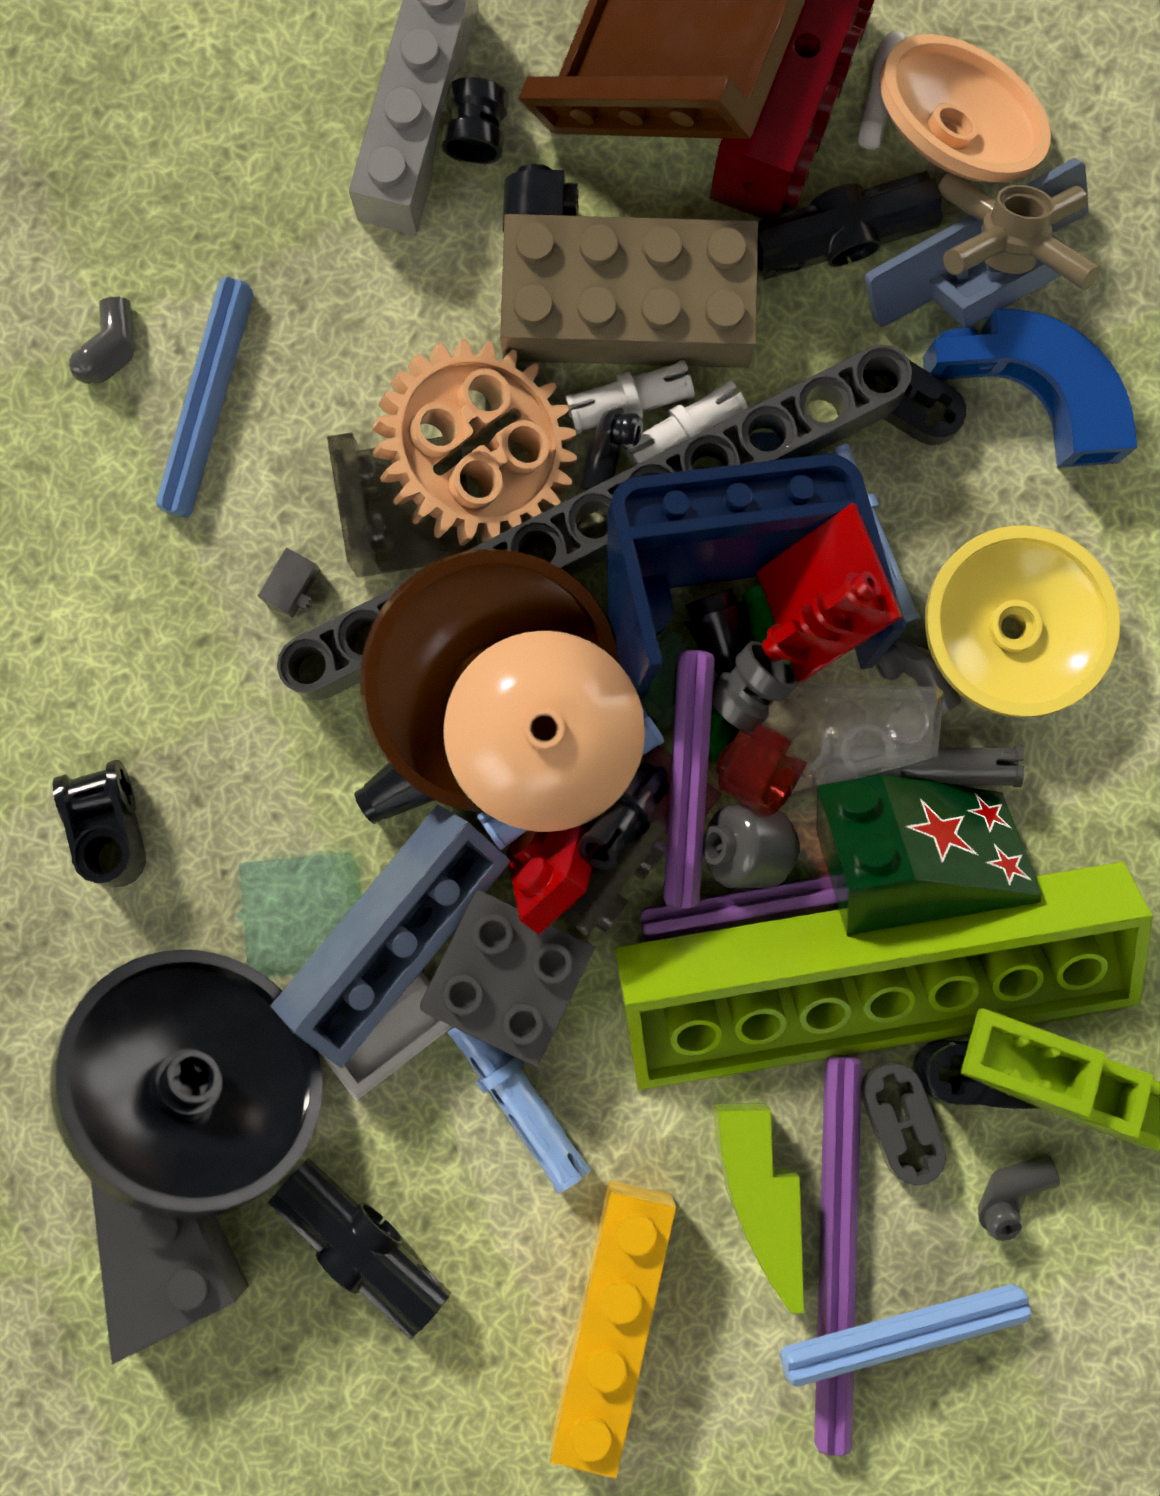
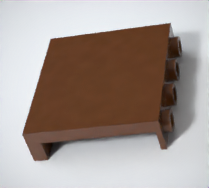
M589 0L559 75L527 76L518 99L554 134L751 139L805 0Z

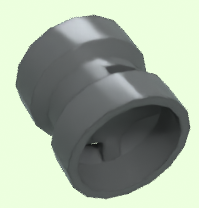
M751 641L736 656V667L731 673L723 672L713 682L712 705L723 718L736 728L745 732H754L769 717L768 707L774 701L786 699L798 686V681L793 669L785 660L782 659L779 662L772 661L764 652L762 643Z

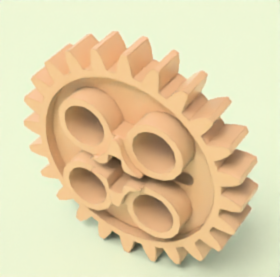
M461 339L454 349L453 356L450 355L442 343L437 344L430 353V362L419 353L415 355L408 365L410 374L399 370L390 383L395 392L386 391L378 404L389 415L379 416L372 428L379 435L389 438L377 445L373 451V456L392 461V465L384 471L380 480L386 483L399 481L402 485V490L393 500L394 504L397 506L413 500L418 505L412 518V522L415 525L430 515L436 519L434 527L435 537L440 538L451 526L457 527L459 545L463 546L474 537L476 530L479 531L482 542H485L499 535L500 530L503 533L541 514V511L545 512L559 505L561 501L554 492L562 493L572 483V479L561 470L569 468L577 461V455L562 449L563 445L567 444L577 435L576 430L559 427L558 420L570 409L568 405L551 406L547 400L555 391L556 384L553 382L538 387L533 382L539 369L536 363L529 366L523 372L516 369L517 351L514 349L502 361L496 360L493 342L491 341L485 343L477 356L473 355L467 339ZM469 391L480 392L488 398L491 404V411H484L476 407L469 397ZM514 412L517 415L518 420L500 430L485 446H478L443 475H436L434 473L433 466L454 455L467 440L472 441L479 437L493 423L507 413ZM420 424H430L441 431L445 446H437L427 441L421 432ZM508 441H515L526 449L529 463H523L511 455L508 449ZM460 475L474 477L482 487L483 498L469 495L460 483Z

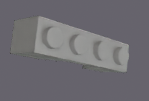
M478 0L402 1L349 188V194L358 221L417 235L433 178L434 151L444 101L456 70L459 67H464L479 13Z

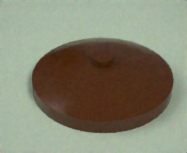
M478 549L453 554L429 564L406 580L391 595L380 610L366 640L360 670V695L366 723L375 744L392 768L410 785L424 795L448 806L467 811L484 812L466 795L452 772L445 750L444 720L450 695L461 674L478 655L492 645L511 636L526 632H562L578 636L595 644L620 665L615 637L609 622L593 596L579 581L556 565L532 555L501 549ZM548 716L536 718L531 725L532 736L541 742L552 740L558 731L556 722Z

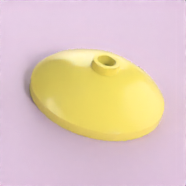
M1027 525L1007 526L976 536L960 547L945 562L933 581L928 594L925 610V632L927 643L937 668L951 687L962 697L974 705L995 714L1019 718L1036 717L1057 712L1074 704L1092 691L1108 671L1117 650L1120 637V610L1114 587L1108 575L1094 556L1073 539L1050 529ZM1005 618H1012L1019 623L1021 633L1018 639H1010L1004 635L1001 625Z

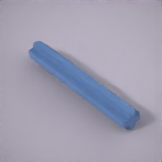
M223 277L217 285L156 499L157 507L170 515L189 517L194 508L254 296L250 285L241 280Z

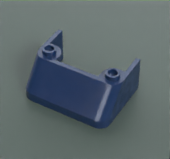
M823 454L637 476L625 480L616 488L607 512L608 615L617 645L620 666L633 683L640 702L643 701L663 663L656 636L666 629L673 614V601L669 588L758 577L756 573L758 570L851 503L857 505L901 612L864 480L860 471L852 462L838 455ZM903 617L855 648L861 670L873 668L906 629Z

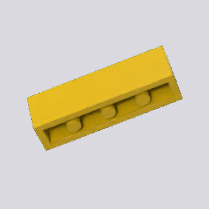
M612 1180L608 1182L551 1437L550 1463L617 1479L676 1210L672 1194Z

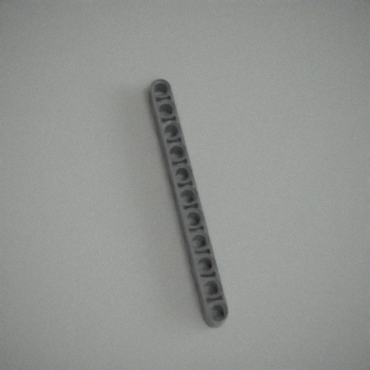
M880 344L869 347L468 551L501 549L523 553L531 543L546 541L556 549V554L550 563L572 576L607 558V534L597 539L587 538L580 533L578 525L588 514L602 513L607 516L616 488L625 480L637 476L692 470L691 466L693 463L705 456L715 457L724 466L810 456L887 417L895 411L911 382L912 368L909 359L901 350L891 345ZM871 372H881L892 381L894 390L887 393H876L867 387L863 376ZM816 400L827 401L834 406L838 417L834 421L818 422L807 413L806 405ZM757 429H771L781 438L782 445L773 451H761L751 444L748 436ZM402 584L293 638L284 645L277 661V670L283 683L288 688L312 700L330 698L359 684L363 655L356 653L354 646L355 638L364 627L373 625L380 610ZM323 654L326 662L323 676L315 683L303 684L298 674L300 664L309 655Z

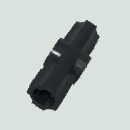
M923 171L867 189H863L862 185L858 183L839 185L818 195L807 207L758 221V272H760L764 280L826 261L829 266L840 267L850 264L848 258L853 263L871 256L882 244L939 228L943 220L941 209L942 197L935 178H931L927 171Z
M310 1158L289 1177L267 1202L277 1214L283 1217L296 1232L317 1250L315 1256L318 1262L338 1284L352 1293L361 1292L410 1339L430 1322L450 1297L451 1292L402 1246L403 1239L398 1231L386 1219L382 1224L380 1223L384 1218L380 1213L364 1202L358 1205Z

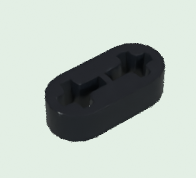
M909 360L912 376L905 392L907 397L903 396L897 409L883 419L921 443L927 445L943 444L949 441L962 427L967 415L966 403L962 395L954 387ZM871 372L877 376L881 374V372ZM867 373L863 376L864 382L870 390L874 391L872 387L875 379ZM887 388L883 393L891 392L894 389ZM912 399L927 408L933 407L936 402L944 404L947 409L943 417L950 424L940 421L935 428L929 426L925 422L928 415L927 410L913 402Z

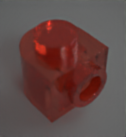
M757 723L752 734L740 730L735 740L730 742L721 752L716 765V771L719 774L718 786L722 792L762 816L767 817L776 813L788 800L808 762L788 752L792 743L791 739L763 724Z

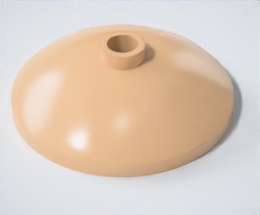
M923 34L905 38L897 43L883 62L879 75V86L886 112L891 122L914 150L937 167L953 175L976 182H1011L1027 177L1034 172L1048 153L1051 131L1048 118L1041 103L1029 86L1011 68L988 52L952 37Z
M534 631L514 635L499 641L478 655L464 670L455 684L448 701L444 720V742L448 762L457 782L466 795L480 809L498 821L530 831L550 832L576 827L594 819L610 808L621 797L634 778L640 764L645 740V723L641 702L633 683L623 668L608 653L595 644L578 636L555 631ZM548 716L556 722L558 731L552 740L541 742L532 736L531 725L536 718Z

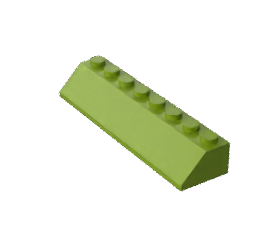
M1124 861L1035 876L1042 894L1041 901L1038 903L859 934L846 935L840 911L836 909L614 947L637 1089L639 1091L826 1059L832 1056H843L971 1034L978 1009L982 1008L1025 1024L1140 1005L1153 915Z

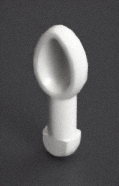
M892 31L886 34L874 59L871 82L858 144L867 150L880 148L888 114L880 92L879 75L883 62L889 52L897 43L905 39V34L900 31Z

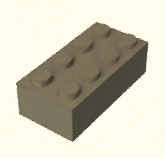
M504 214L500 330L503 359L514 349L517 351V361L669 366L677 363V361L684 360L687 366L748 368L756 345L758 221Z

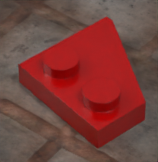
M594 820L565 830L550 832L528 830L511 842L507 850V857L511 860L509 867L519 920L538 935L587 890L592 866L588 862L592 858L598 844L594 846L586 857L582 858L578 850V842L595 824Z

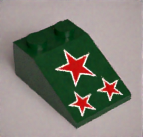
M882 774L817 785V836L846 935L1027 905L1041 901L1042 894L1002 792Z

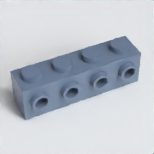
M437 804L270 1007L293 1033L342 1069L458 927L474 893L477 891L486 892L511 860L471 824Z

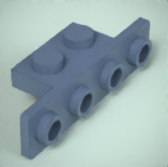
M1073 158L1027 183L1026 186L1037 188L1050 197L1073 186H1079L1084 189L1088 198L1086 166L1077 158ZM1088 203L1080 212L1053 225V232L1084 216L1089 209ZM970 215L867 272L864 279L872 318L880 327L892 323L933 300L964 328H969L991 316L995 309H1003L1061 275L1037 260L1032 270L1021 274L998 271L983 261L958 275H952L946 270L943 263L945 252L982 233V223Z

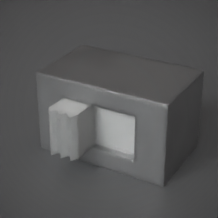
M286 547L259 592L258 597L266 604L291 618L294 617L299 607L305 611H310L309 608L312 607L311 604H314V602L307 596V593L321 570L316 563Z

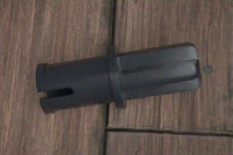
M648 762L640 764L634 778L621 797L601 814L588 833H585L579 840L578 850L582 858L586 857L596 844L601 845L588 862L589 865L599 870L612 869L634 837L643 835L651 825V813L670 789L669 783L666 780L668 772L664 767L659 766L655 768Z

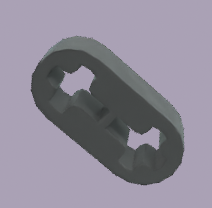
M891 1061L878 1063L870 1068L863 1077L861 1094L884 1162L889 1170L903 1182L915 1186L928 1184L937 1179L941 1174L947 1157L945 1145L924 1087L917 1074L908 1067ZM887 1075H891L899 1083H907L908 1091L900 1095V1103L905 1116L898 1119L893 1107L888 1102L876 1100L875 1093L884 1089L882 1078ZM909 1127L916 1142L921 1145L930 1146V1152L922 1156L924 1167L919 1170H915L907 1162L899 1163L898 1155L907 1151L902 1129Z

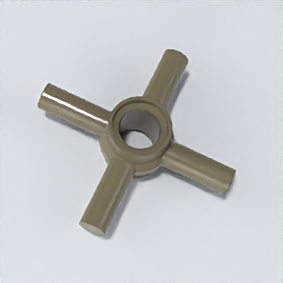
M947 173L940 181L938 188L941 196L982 223L981 234L945 252L943 263L946 270L952 275H958L983 261L998 271L1021 274L1032 270L1037 260H1039L1083 290L1088 289L1096 281L1100 273V267L1052 236L1053 225L1080 212L1087 206L1088 198L1083 188L1073 186L1050 197L1045 192L1031 186L1011 185L1002 188L998 192L996 199H994L964 178L951 173Z

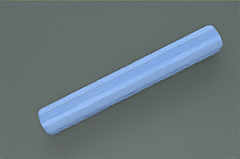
M1009 1284L787 1345L780 1351L782 1370L786 1380L792 1386L799 1387L1026 1323L1031 1318L1028 1296L1024 1289Z

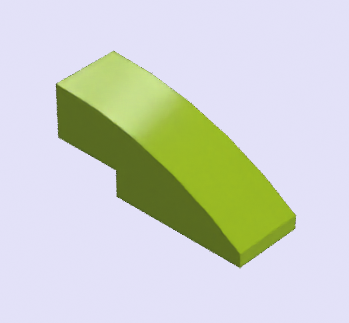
M765 1103L713 1104L718 1154L726 1189L741 1230L767 1280L791 1314L804 1313L800 1177L792 1167L773 1168L771 1109Z

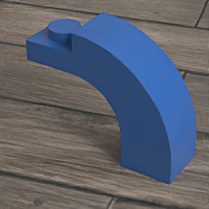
M995 309L982 327L981 335H977V330L973 328L948 330L940 334L939 338L933 340L923 356L924 369L941 380L1000 377L1015 381L1029 389L1042 402L1050 417L1054 435L1057 468L1115 464L1122 461L1137 448L1132 406L1118 372L1105 354L1090 339L1060 320L1027 310Z

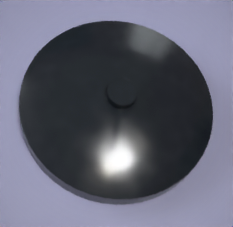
M170 950L148 954L119 966L98 981L78 1003L66 1022L57 1041L50 1074V1096L56 1125L66 1148L82 1171L99 1188L132 1208L153 1215L179 1219L205 1218L233 1211L252 1202L279 1182L298 1162L314 1134L319 1119L323 1090L322 1068L318 1051L293 1033L270 1007L282 990L269 978L247 964L227 956L200 950Z

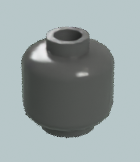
M743 804L724 806L710 820L703 838V857L707 868L717 882L728 888H774L786 880L797 863L800 853V842L793 824L784 812L772 806Z

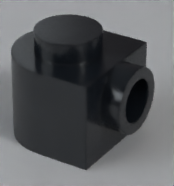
M527 164L519 167L517 172L506 177L504 181L503 233L504 214L578 216V183L565 182L564 170H552L550 167L541 164Z

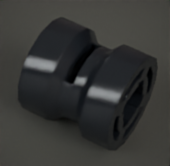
M477 77L459 78L450 83L446 105L447 110L451 113V120L443 127L441 143L442 151L447 156L461 162L491 164L497 162L502 157L504 134L499 129V124L507 116L509 100L507 90L494 81Z

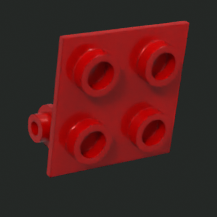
M855 503L845 507L756 572L776 623L768 629V638L762 642L764 652L774 662H779L782 659L791 662L797 681L800 683L903 617Z

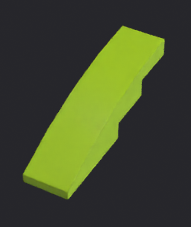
M978 1009L960 1074L1046 1111L1160 1154V1082L1154 1080L1153 1074L1106 1058V1053L987 1009Z

